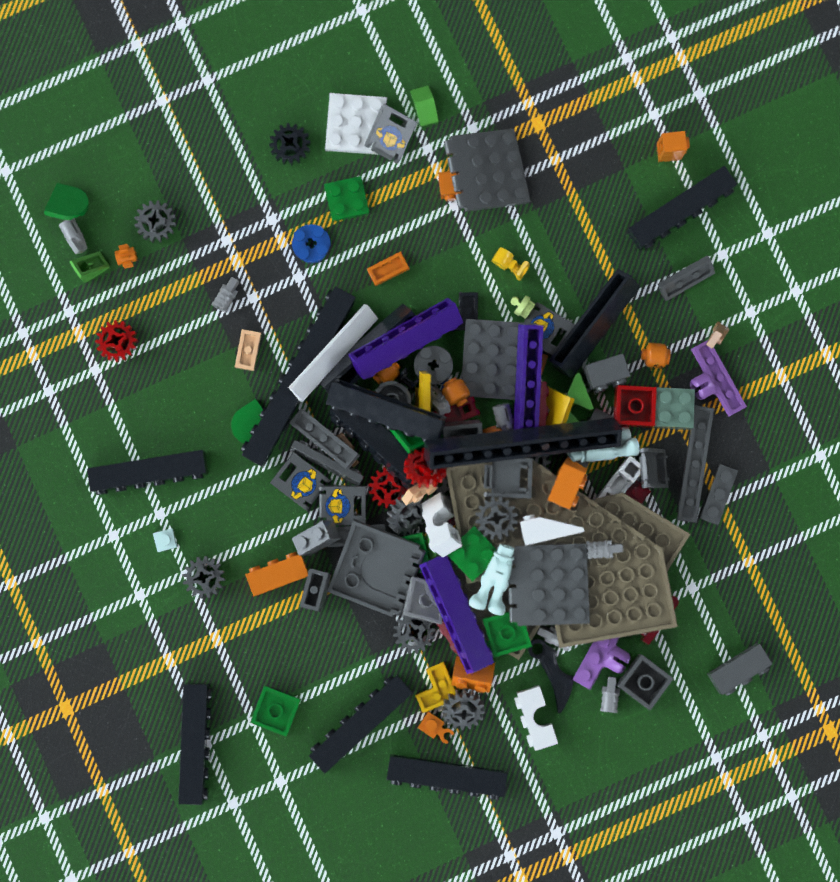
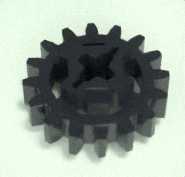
M287 123L286 128L279 125L280 131L274 129L275 136H270V140L273 142L269 144V147L273 149L271 151L272 156L276 155L277 161L282 159L283 165L289 161L290 165L293 166V161L295 160L299 164L301 157L306 159L305 152L310 153V148L307 146L311 145V142L306 140L309 138L308 133L303 134V127L298 130L297 124L290 127V124ZM300 139L303 141L302 148L298 145ZM278 141L282 143L280 150L277 147ZM286 142H289L290 144L293 142L294 146L289 145L287 147Z

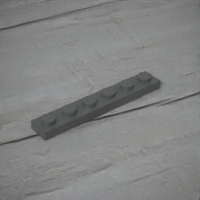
M694 406V428L690 430L676 518L679 521L697 523L714 408Z

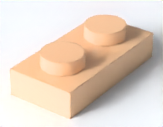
M242 329L235 368L255 370L261 339L260 332Z
M418 484L407 490L401 500L405 505L411 502L417 503L425 494H432L437 489V486L434 487L430 484L429 489H427L425 485L418 488Z

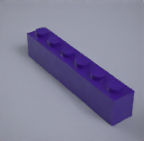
M446 298L348 355L357 374L365 380L366 378L373 377L380 370L389 368L394 362L406 358L415 350L422 349L429 342L441 338L443 334L455 330L459 325L463 324V320L456 303Z
M518 324L513 430L539 427L543 325Z
M447 555L445 557L438 556L420 564V569L466 673H474L493 664L492 651L487 648L484 641V633L476 623V615L468 605V597L460 587L461 582L452 569L451 559Z

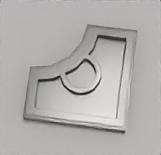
M412 576L403 615L442 624L443 618L426 580Z

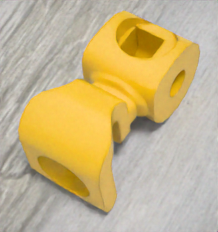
M500 247L491 261L503 270L509 268L515 274L517 280L521 281L530 267L529 262L524 261L522 265H519L516 260H513L514 255L511 252Z

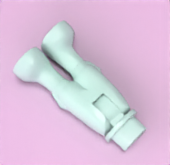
M628 426L621 427V446L570 452L568 455L573 462L580 460V462L585 463V461L612 460L617 457H635L639 455L640 448L638 440L635 437L631 438L630 429Z
M499 544L498 550L494 551V556L485 574L481 577V588L469 600L470 606L475 609L484 610L487 605L489 591L494 586V591L487 608L493 614L504 615L506 606L502 601V596L509 586L508 581L511 574L512 561L514 560V556H512L514 552L513 547Z

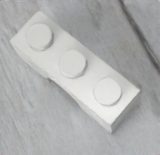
M631 456L627 457L595 499L625 493L640 476V463Z
M438 493L421 504L422 516L426 523L425 530L429 536L430 549L434 553L436 552L440 556L445 557L460 548L462 543L459 531L447 522L450 518L454 517L452 503L443 494Z
M540 686L516 692L517 697L514 700L517 709L521 708L523 716L520 718L523 728L527 727L529 735L526 736L529 747L533 746L534 750L537 751L558 744L552 724L538 725L533 718L536 709L546 706Z

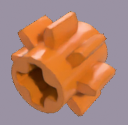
M128 244L119 245L118 251H115L118 265L123 264L125 269L134 267L133 262L137 261L134 247L130 248Z

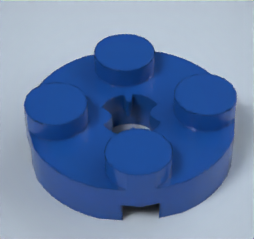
M314 224L300 227L295 231L292 239V248L295 255L306 263L322 261L331 246L328 233L321 226ZM309 239L317 242V245H314L312 249H310V246H306V242H309Z

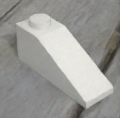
M535 515L523 517L524 521L520 522L525 545L584 532L582 527L540 517L535 518Z

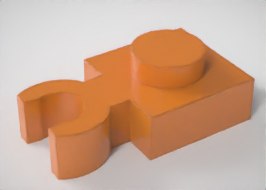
M430 711L427 712L418 726L421 731L433 739L436 735H439L441 741L445 744L448 743V740L444 738V734L446 732L451 735L454 734L452 729L443 728L442 726L445 722Z

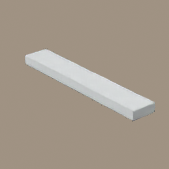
M364 304L288 387L300 401L303 402L376 322L378 318L368 305Z

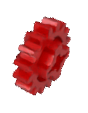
M114 320L113 325L106 322V328L100 327L102 333H96L100 337V339L95 340L96 344H100L96 349L103 351L101 353L102 357L108 355L107 360L112 361L113 358L117 363L120 361V358L126 361V355L133 356L131 350H137L134 343H137L138 339L133 338L137 333L131 331L132 327L130 325L125 327L126 323L124 321L120 325L117 320ZM116 329L124 330L125 333L123 332L120 334L116 331ZM116 337L120 339L118 345L114 344ZM115 349L117 354L110 353L108 350Z
M422 448L421 452L414 450V454H408V459H405L404 473H407L406 479H412V485L419 483L418 488L425 485L429 489L430 484L436 487L437 482H443L447 472L446 468L430 470L424 458V448Z
M383 467L382 473L378 470L376 471L377 477L371 476L374 482L369 483L368 486L373 488V490L369 491V494L375 495L372 500L376 501L378 499V506L380 507L384 503L385 509H388L390 504L395 505L396 503L395 500L391 501L392 496L395 493H401L397 498L401 500L402 495H405L407 489L403 485H397L394 477ZM387 475V479L384 482L378 483L380 478ZM388 483H392V486L397 489L387 493V490L383 487L388 486ZM376 490H380L384 493V499H382L377 494Z

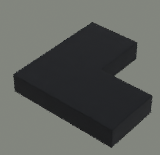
M459 292V313L463 324L453 331H465L466 319H478V292Z

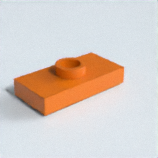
M401 251L367 268L375 287L409 270V266Z

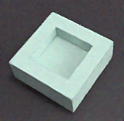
M172 528L153 533L157 552L177 548Z

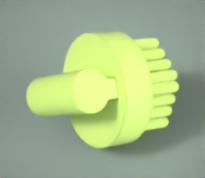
M526 295L521 302L516 296L511 299V304L518 306L514 314L526 319L533 310L535 303L530 301V298Z

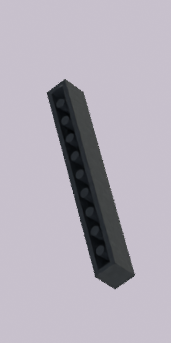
M336 286L333 291H328L325 300H327L326 304L318 309L316 322L314 324L311 323L308 327L306 340H301L297 348L299 352L296 358L294 356L291 358L287 374L283 373L278 382L281 385L277 391L274 390L269 398L271 403L268 408L264 407L260 414L261 421L258 425L255 424L250 432L252 435L249 442L245 441L241 448L244 458L263 468L300 403V400L288 387L337 335L356 302V297Z
M615 418L430 439L424 440V458L429 469L432 470L621 446L622 429Z

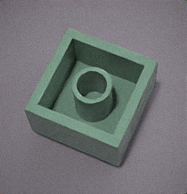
M657 387L655 426L652 428L693 429L695 389Z

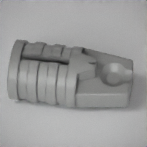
M75 218L73 220H65L59 224L67 243L75 254L83 253L88 249Z
M231 277L227 285H222L211 305L227 313V309L238 293L236 288L239 281Z
M432 386L430 405L432 409L440 415L451 412L450 405L441 390L436 386Z
M504 403L493 406L497 427L503 431L513 430L514 420L510 404Z
M612 540L586 542L588 559L613 558V553L623 552V544L612 545Z
M540 625L537 634L544 637L545 642L559 647L556 628L552 625L550 628ZM568 646V647H563V648H561V649H564L565 651H567L570 646Z
M608 677L607 687H602L603 695L600 711L618 713L620 688H616L615 677Z

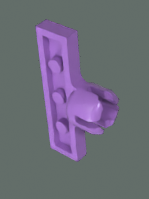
M707 341L691 349L703 373L690 381V388L696 389L700 386L701 390L695 393V397L700 400L715 394L729 417L747 406L714 347L713 349L706 345Z
M620 637L593 642L572 680L591 690L604 667L618 674L622 673L626 667L617 661L620 659L628 664L630 654L617 646V641Z

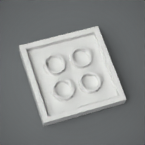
M330 93L325 150L379 155L371 150L373 143L370 148L364 145L381 106L387 103V97Z

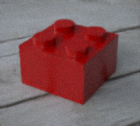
M617 385L614 390L613 418L616 419L620 426L654 427L657 387Z

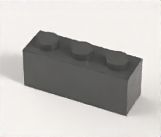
M755 643L708 672L707 675L718 693L728 696L736 691L735 687L742 684L744 686L750 683L754 675H762L769 671L768 667L772 665V662L762 646Z

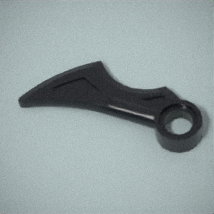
M533 639L531 640L532 646L540 643L543 650L540 654H534L532 647H529L527 651L531 657L539 659L552 685L557 712L561 713L572 691L573 676L565 674L559 668L556 660L557 651L546 645L544 641Z

